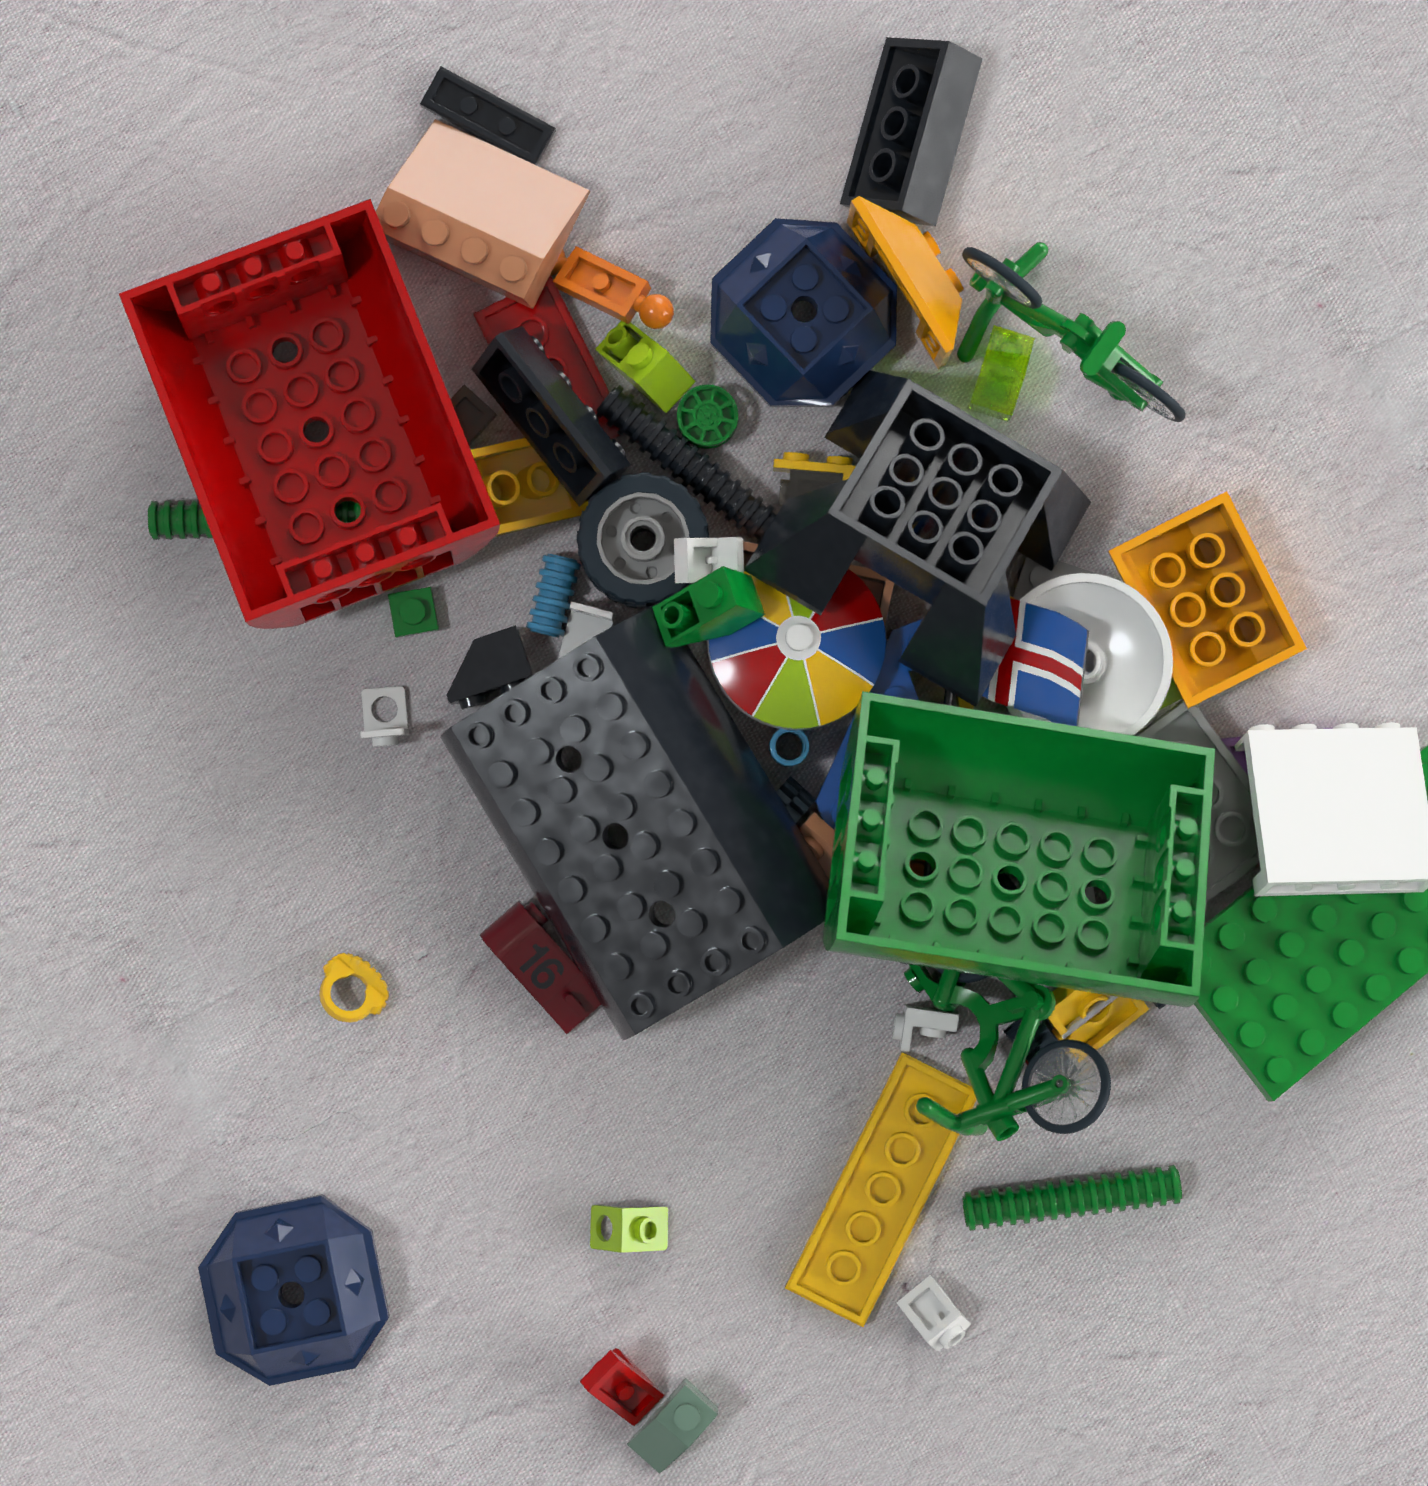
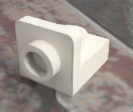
M905 1004L904 1014H895L892 1039L900 1040V1051L909 1052L913 1026L920 1027V1035L946 1038V1031L957 1032L959 1014L954 1011L948 1013L940 1009Z
M931 1275L896 1302L926 1342L936 1351L955 1346L965 1336L964 1330L971 1325Z

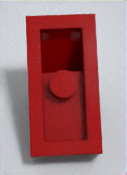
M617 1348L613 1349V1351L610 1350L580 1380V1383L591 1395L633 1426L665 1396Z

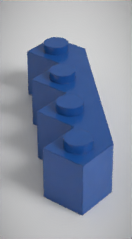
M922 619L891 631L886 641L885 656L880 674L870 693L919 700L909 672L914 670L898 661ZM855 713L815 801L821 819L834 830L840 776Z

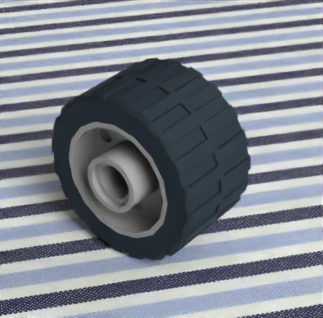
M640 472V474L635 475L626 474L613 482L609 481L603 485L602 489L596 495L593 494L589 499L585 511H582L579 519V531H577L579 558L593 585L610 600L636 609L637 607L649 608L693 584L675 583L674 538H709L706 516H704L697 499L688 493V489L681 484L671 481L669 477L652 475L647 472ZM647 531L655 536L656 542L650 550L638 551L631 545L633 537L639 532Z

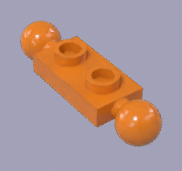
M575 246L568 258H566L565 252L562 249L550 274L551 276L557 274L553 283L558 290L627 324L630 323L636 312L639 313L644 325L652 329L664 328L672 321L674 315L672 302L661 294L647 296L652 289L647 280Z

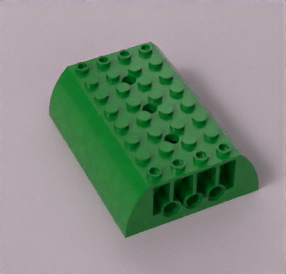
M862 691L852 723L840 776L823 932L825 949L844 954L1167 1005L1192 1006L1199 999L1201 989L1215 749ZM914 859H923L931 865L933 873L929 876H919L911 870L909 862ZM1001 873L1013 874L1019 880L1020 888L1017 890L1004 889L999 884L997 876ZM1088 887L1100 888L1106 894L1107 902L1104 904L1092 903L1086 897L1085 889Z

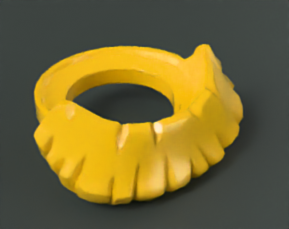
M340 953L332 957V960H329L323 966L325 978L319 990L320 1002L324 1010L334 1019L348 1023L360 1021L369 1014L379 1015L382 1008L386 1007L385 1001H388L389 998L386 982L381 979L382 975L376 972V969L371 967L368 961H363L359 956ZM349 976L359 978L366 986L364 1003L361 1007L352 1011L342 1010L337 1007L332 1001L330 993L332 985L337 980L348 978Z

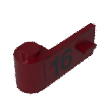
M519 900L480 934V937L562 1030L568 1034L601 1004L580 969L543 927L549 921L532 901L525 906Z

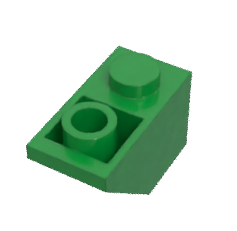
M725 566L718 568L652 607L665 646L669 648L731 635L765 615L752 576Z

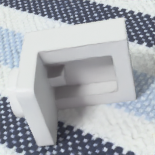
M741 537L674 538L675 583H694L722 566L744 573L743 539Z

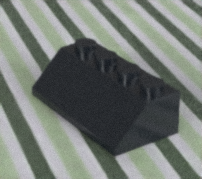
M886 37L841 197V205L850 208L851 200L860 196L914 224L936 226L983 58L950 41Z
M523 326L501 332L494 337L472 367V371L580 507L593 494L596 495L603 485L609 481L613 482L619 479L631 465L626 459L623 447L607 435L600 426L599 419L594 410L581 402L572 390L568 377L562 371L556 370L545 356L542 344L537 338L529 335Z

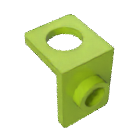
M592 1205L590 1247L592 1249L619 1253L664 1251L668 1247V1208L665 1206L622 1208ZM605 1216H608L612 1223V1235L608 1241L604 1239L601 1232V1223Z

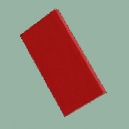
M551 275L533 309L505 297L473 313L488 345L501 332L523 326L529 335L539 340L544 348L545 356L556 370L562 371L568 377L572 390L581 402L591 407L597 413V408L610 392L558 288L553 283ZM602 417L599 419L600 426L611 439L620 437L617 433L619 429L615 425L610 428L606 425L608 422L606 418Z

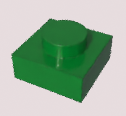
M432 587L388 594L396 638L439 631Z

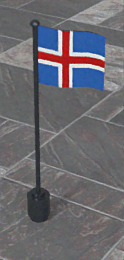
M1010 598L1016 637L982 696L993 702L1046 718L1054 723L1078 726L1089 630L1059 612ZM945 689L943 704L952 706L953 693ZM925 861L923 876H929L933 873L932 867Z

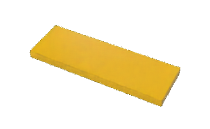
M902 1051L785 1285V1289L861 1327H864L959 1136V1133L943 1128L920 1114L916 1108L917 1101L922 1097H928L949 1111L958 1114L972 1109L977 1100L972 1086Z

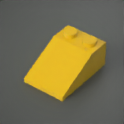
M526 438L471 449L500 523V529L495 537L581 516L582 511H585L588 501L580 507L577 505Z

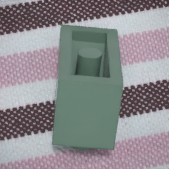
M685 1378L631 1438L627 1445L660 1474L683 1454L717 1417L718 1406Z

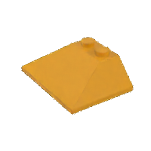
M860 196L851 200L847 224L865 253L870 258L879 254L920 320L915 332L936 367L940 369L946 365L954 349L962 298L959 293L964 291V288L951 268L945 271L936 258L937 255L941 254L940 249L928 231L922 234L916 224Z

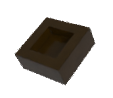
M465 384L451 398L454 410L470 446L496 418L497 414Z

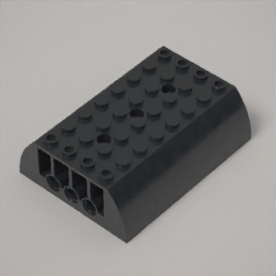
M653 606L589 639L454 724L440 736L622 1040L642 1032L825 922L829 886L828 876L688 644L673 648L665 646L652 608ZM565 746L575 747L580 752L582 762L578 770L568 769L563 764L561 753ZM611 824H620L627 830L628 842L625 847H617L610 842L608 828ZM658 901L668 902L674 908L675 919L672 924H663L655 917L654 907Z

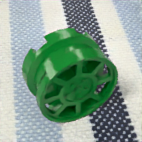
M706 384L692 388L683 396L678 406L677 423L679 430L691 445H696L701 449H714L724 445L732 438L738 425V408L735 400L726 390L716 385Z

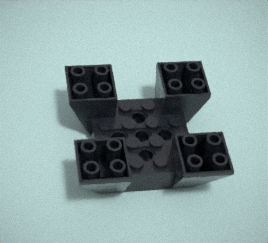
M870 370L856 384L824 437L860 458L850 477L846 480L786 499L745 566L744 571L821 616L854 560L858 561L931 604L898 662L976 707L1016 637L1005 573L1007 567L1018 551L1052 571L1091 501L1066 472L1053 463L910 379Z

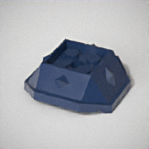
M775 218L712 278L710 345L769 407H833L896 347L897 285L837 222ZM807 301L814 305L817 314L809 322H800L793 317L792 307L797 302Z
M323 1194L236 1212L198 1267L215 1354L269 1386L355 1369L390 1317L373 1230L337 1206L336 1203ZM287 1282L300 1284L305 1294L303 1302L299 1304L287 1302L282 1294L283 1285Z

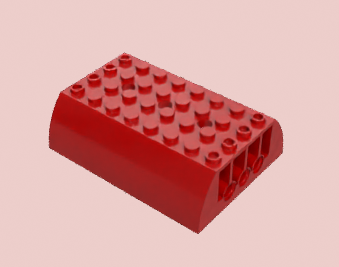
M371 199L119 293L243 617L249 626L260 629L299 626L460 564L484 548L497 535L500 529L498 517ZM282 342H291L298 347L297 356L287 363L279 362L273 357L275 347ZM322 421L328 425L329 434L326 439L316 443L306 439L304 432L311 422ZM353 501L361 507V513L355 521L344 523L336 517V509L342 502Z

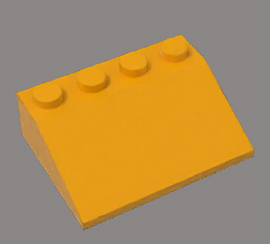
M1227 491L1108 551L1123 583L1143 595L1163 620L1170 637L1173 652L1172 679L1187 709L1307 649Z

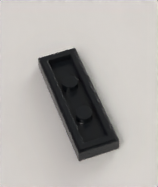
M442 66L437 71L420 103L422 108L481 140L536 166L556 132L555 127Z

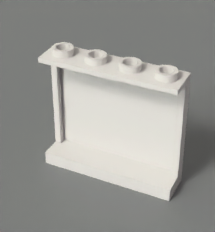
M1390 722L1379 724L1374 728H1359L1358 724L1345 723L1337 725L1332 729H1317V726L1314 724H1301L1291 729L1275 730L1273 725L1263 724L1249 728L1235 744V751H1245L1261 868V871L1252 879L1254 896L1424 892L1428 889V801L1417 727L1401 728L1399 723Z

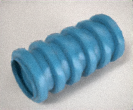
M548 554L542 557V561L546 563L544 569H539V575H542L541 582H536L535 587L539 589L538 595H533L532 601L536 602L535 609L531 608L529 611L533 618L532 622H527L526 628H529V631L559 638V636H564L565 630L561 628L563 623L568 622V617L564 615L566 609L570 610L568 599L569 596H574L575 592L571 589L572 583H577L578 580L574 573L575 570H580L581 564L571 558Z
M779 729L773 734L769 742V752L776 763L791 767L800 764L806 758L809 752V741L802 730ZM785 733H792L801 740L802 752L797 759L785 760L777 754L775 746L779 736Z

